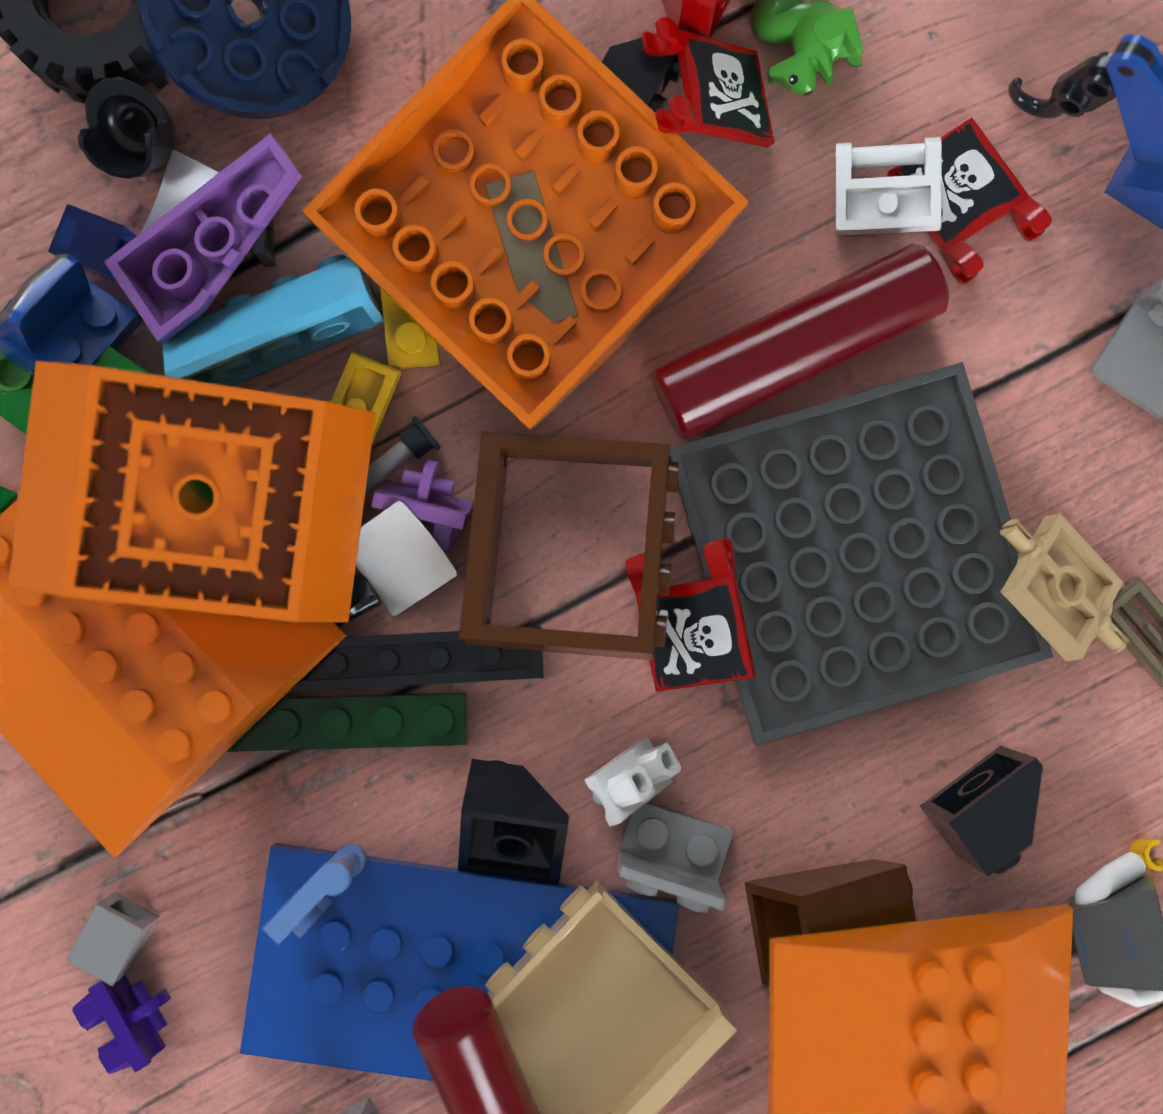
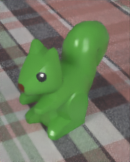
M757 0L754 3L751 13L754 33L762 41L772 45L791 43L794 51L793 56L768 69L767 73L770 76L768 82L770 84L782 85L794 94L808 96L813 93L816 87V73L822 77L827 85L833 83L832 63L835 60L845 58L853 67L862 66L860 54L863 53V46L851 7L840 8L835 4L822 0L803 2V0Z

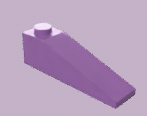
M271 133L104 261L159 343L164 344L207 310L303 177Z

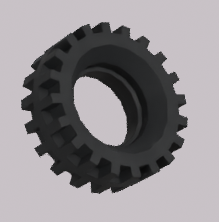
M0 0V37L11 47L9 50L49 88L57 93L60 90H64L74 101L85 104L91 88L106 78H124L141 86L152 81L159 90L169 84L162 75L164 70L154 58L143 35L138 18L136 0H133L128 13L112 28L92 36L72 35L60 30L53 23L48 10V0Z

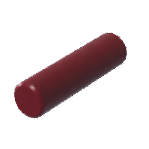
M912 243L656 368L652 376V382L667 418L680 437L689 439L942 315L947 311L950 298L944 273L930 251L921 245Z
M460 986L436 995L423 1006L414 1020L412 1034L448 1114H540L488 992L479 987Z

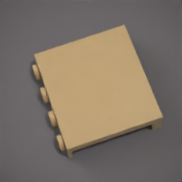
M596 880L588 890L582 885L575 889L561 905L560 910L564 914L551 928L545 923L537 928L523 945V949L526 951L525 955L513 967L508 962H505L490 977L485 987L489 990V996L495 1006L540 1114H657L737 1031V1027L731 1012Z

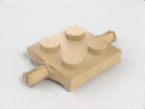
M1057 513L1045 516L1033 536L1017 518L1005 523L1002 527L1003 529L1000 530V535L1018 551L1019 557L1015 568L1000 592L1065 661L1082 660L1092 640L1096 637L1101 640L1111 653H1118L1126 648L1127 644L1125 643H1129V638L1111 621L1113 601L1124 582L1062 514Z

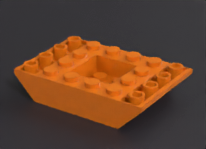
M36 361L8 586L60 597L291 622H349L376 412L322 400L93 365ZM191 480L204 481L213 490V504L203 513H191L184 509L180 503V490L184 484Z

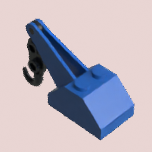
M1125 35L1120 39L1114 52H1101L1097 56L1089 57L1061 75L1054 84L1049 99H1038L1028 95L1021 89L1022 79L1014 78L1008 86L1011 100L1021 110L1038 118L1051 119L1062 114L1079 117L1085 112L1094 111L1117 98L1130 145L1104 192L1163 230V55L1157 45L1141 35Z

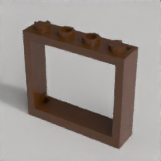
M482 432L459 639L469 646L654 660L655 647H665L667 616L657 615L659 594L669 595L671 563H662L663 543L673 544L675 512H666L667 492L677 493L679 462L670 461L669 444ZM508 458L652 467L638 636L490 625Z

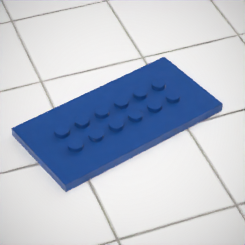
M274 843L270 847L240 1048V1054L433 1081L412 1034L414 1020L423 1006L436 995L460 986L479 987L489 992L485 985L490 977L505 962H508L513 967L525 955L526 951L523 949V945L527 939L544 923L551 928L564 914L560 910L563 902L579 887L577 885L544 883L460 871L457 868L367 856V864L362 872L352 877L350 885L344 892L334 896L328 895L333 900L332 904L300 938L291 931L277 944L262 928L337 851ZM607 890L673 954L679 904L676 899Z

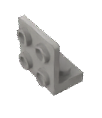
M1163 278L1141 290L1089 370L1090 375L1161 422H1163Z
M648 801L628 817L616 854L619 876L627 879L625 885L636 892L656 896L657 891L661 890L678 896V904L697 912L707 913L709 906L724 910L727 899L718 880L734 832L731 828Z

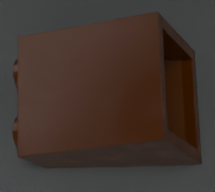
M871 859L744 882L762 984L769 986L770 938L916 922L912 900L913 887L908 877L907 866L904 864Z

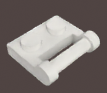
M925 137L924 143L852 147V142L836 143V236L940 231L941 137ZM924 164V175L852 179V168Z

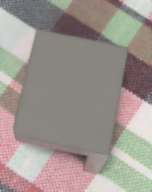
M115 892L95 905L67 960L70 964L112 986L131 970L160 916Z

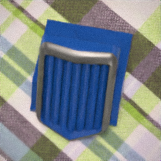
M60 254L28 277L14 298L7 303L0 313V354L32 376H34L36 361L94 366L107 346L117 350L140 326L141 321L137 312L89 281L80 261L70 254Z

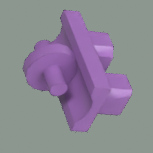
M427 460L422 473L405 469L401 483L385 480L381 490L374 492L371 507L378 508V514L397 501L403 502L418 519L429 521L428 531L443 550H451L460 530H463L471 517L474 505L472 501L452 496L455 481L439 478V462Z

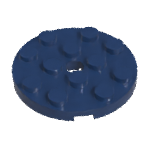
M136 0L138 18L143 35L154 58L164 72L177 86L200 103L219 112L236 117L268 119L291 114L304 108L320 96L336 77L344 62L350 43L351 12L349 0H250L257 6L260 12V20L249 25H245L244 21L237 17L233 7H231L235 0Z

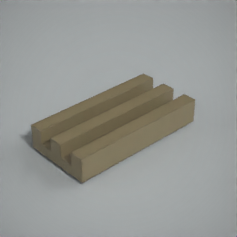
M1131 577L1124 583L1126 586L1119 590L1113 601L1111 621L1129 638V643H1125L1127 644L1126 648L1159 687H1163V665L1117 612L1120 609L1163 659L1162 636L1129 599L1135 595L1162 628L1163 604L1140 577Z

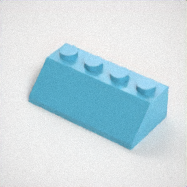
M345 255L331 256L321 261L317 265L318 270L301 277L296 274L281 277L270 284V290L253 297L250 294L233 297L223 303L222 310L208 316L200 315L162 344L165 375L171 378L234 387L384 324L383 314L365 272L349 257L346 258Z

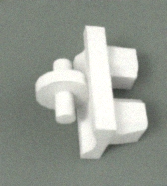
M647 737L637 741L584 780L588 788L593 791L592 797L595 803L604 806L605 819L609 827L623 822L671 784L670 778L681 771V765L669 744L664 743L653 747Z

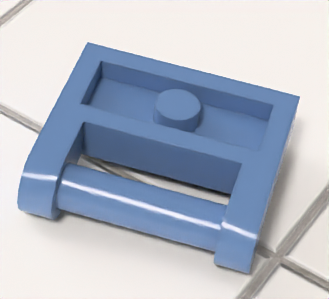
M354 843L346 844L340 848L262 930L277 944L291 931L300 938L332 904L333 900L328 895L334 896L344 892L350 885L352 877L361 873L365 868L368 858L364 848Z

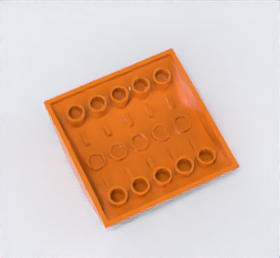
M507 0L306 205L302 213L531 431L601 367L660 306L748 206L749 201L677 133L660 132L655 112L538 1ZM533 171L545 208L536 200L521 199L510 207L507 213V225L511 234L517 239L533 241L544 234L549 219L554 237L545 245L544 261L552 273L558 276H566L578 317L574 318L568 315L564 321L557 323L550 321L528 302L540 289L533 280L518 293L492 210V206L501 204L509 196L511 191L510 178ZM505 180L506 185L503 193L497 198L489 199L485 185ZM524 206L534 207L542 215L540 228L531 234L520 233L512 224L514 213ZM555 244L557 245L564 269L555 267L549 259L550 249Z
M187 483L181 488L179 493L180 503L187 511L203 513L212 506L211 503L200 498ZM18 498L0 515V732L113 857H117L347 635L335 622H291L60 597L8 586Z
M1068 904L770 938L768 1114H1065L1073 908Z

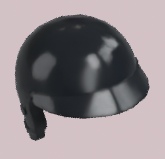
M106 78L91 88L85 103L88 128L81 129L77 136L79 147L86 158L105 173L126 179L150 176L161 170L170 159L175 145L173 122L165 106L144 87L124 78Z

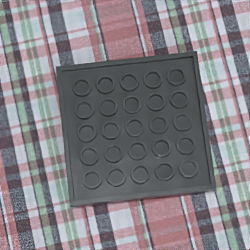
M963 362L670 448V461L679 462L678 491L705 579H710L712 576L705 560L704 546L709 542L723 538L729 539L733 545L735 575L756 673L754 678L735 680L753 743L756 746L1054 658L1050 644L1000 592L1015 568L1019 556L1018 551L1000 535L1003 525L1010 521L1011 517Z

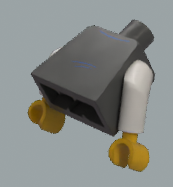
M1150 838L1136 839L1130 846L1128 853L1101 867L1077 887L1075 896L1069 898L1068 904L1073 908L1071 958L1079 957L1085 984L1098 987L1102 993L1133 1007H1142L1163 1001V916L1153 875H1145L1146 869L1163 871V858L1157 857L1150 860V850L1155 845L1161 843L1158 839Z

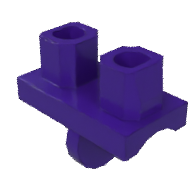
M126 975L112 986L99 980L88 989L89 993L72 1009L80 1026L87 1031L103 1021H106L112 1031L114 1038L98 1048V1058L108 1074L118 1072L130 1066L134 1072H137L152 1062L151 1059L166 1047L158 1031L168 1025L159 1010V1007L171 999L167 989L151 995L142 979L131 985Z

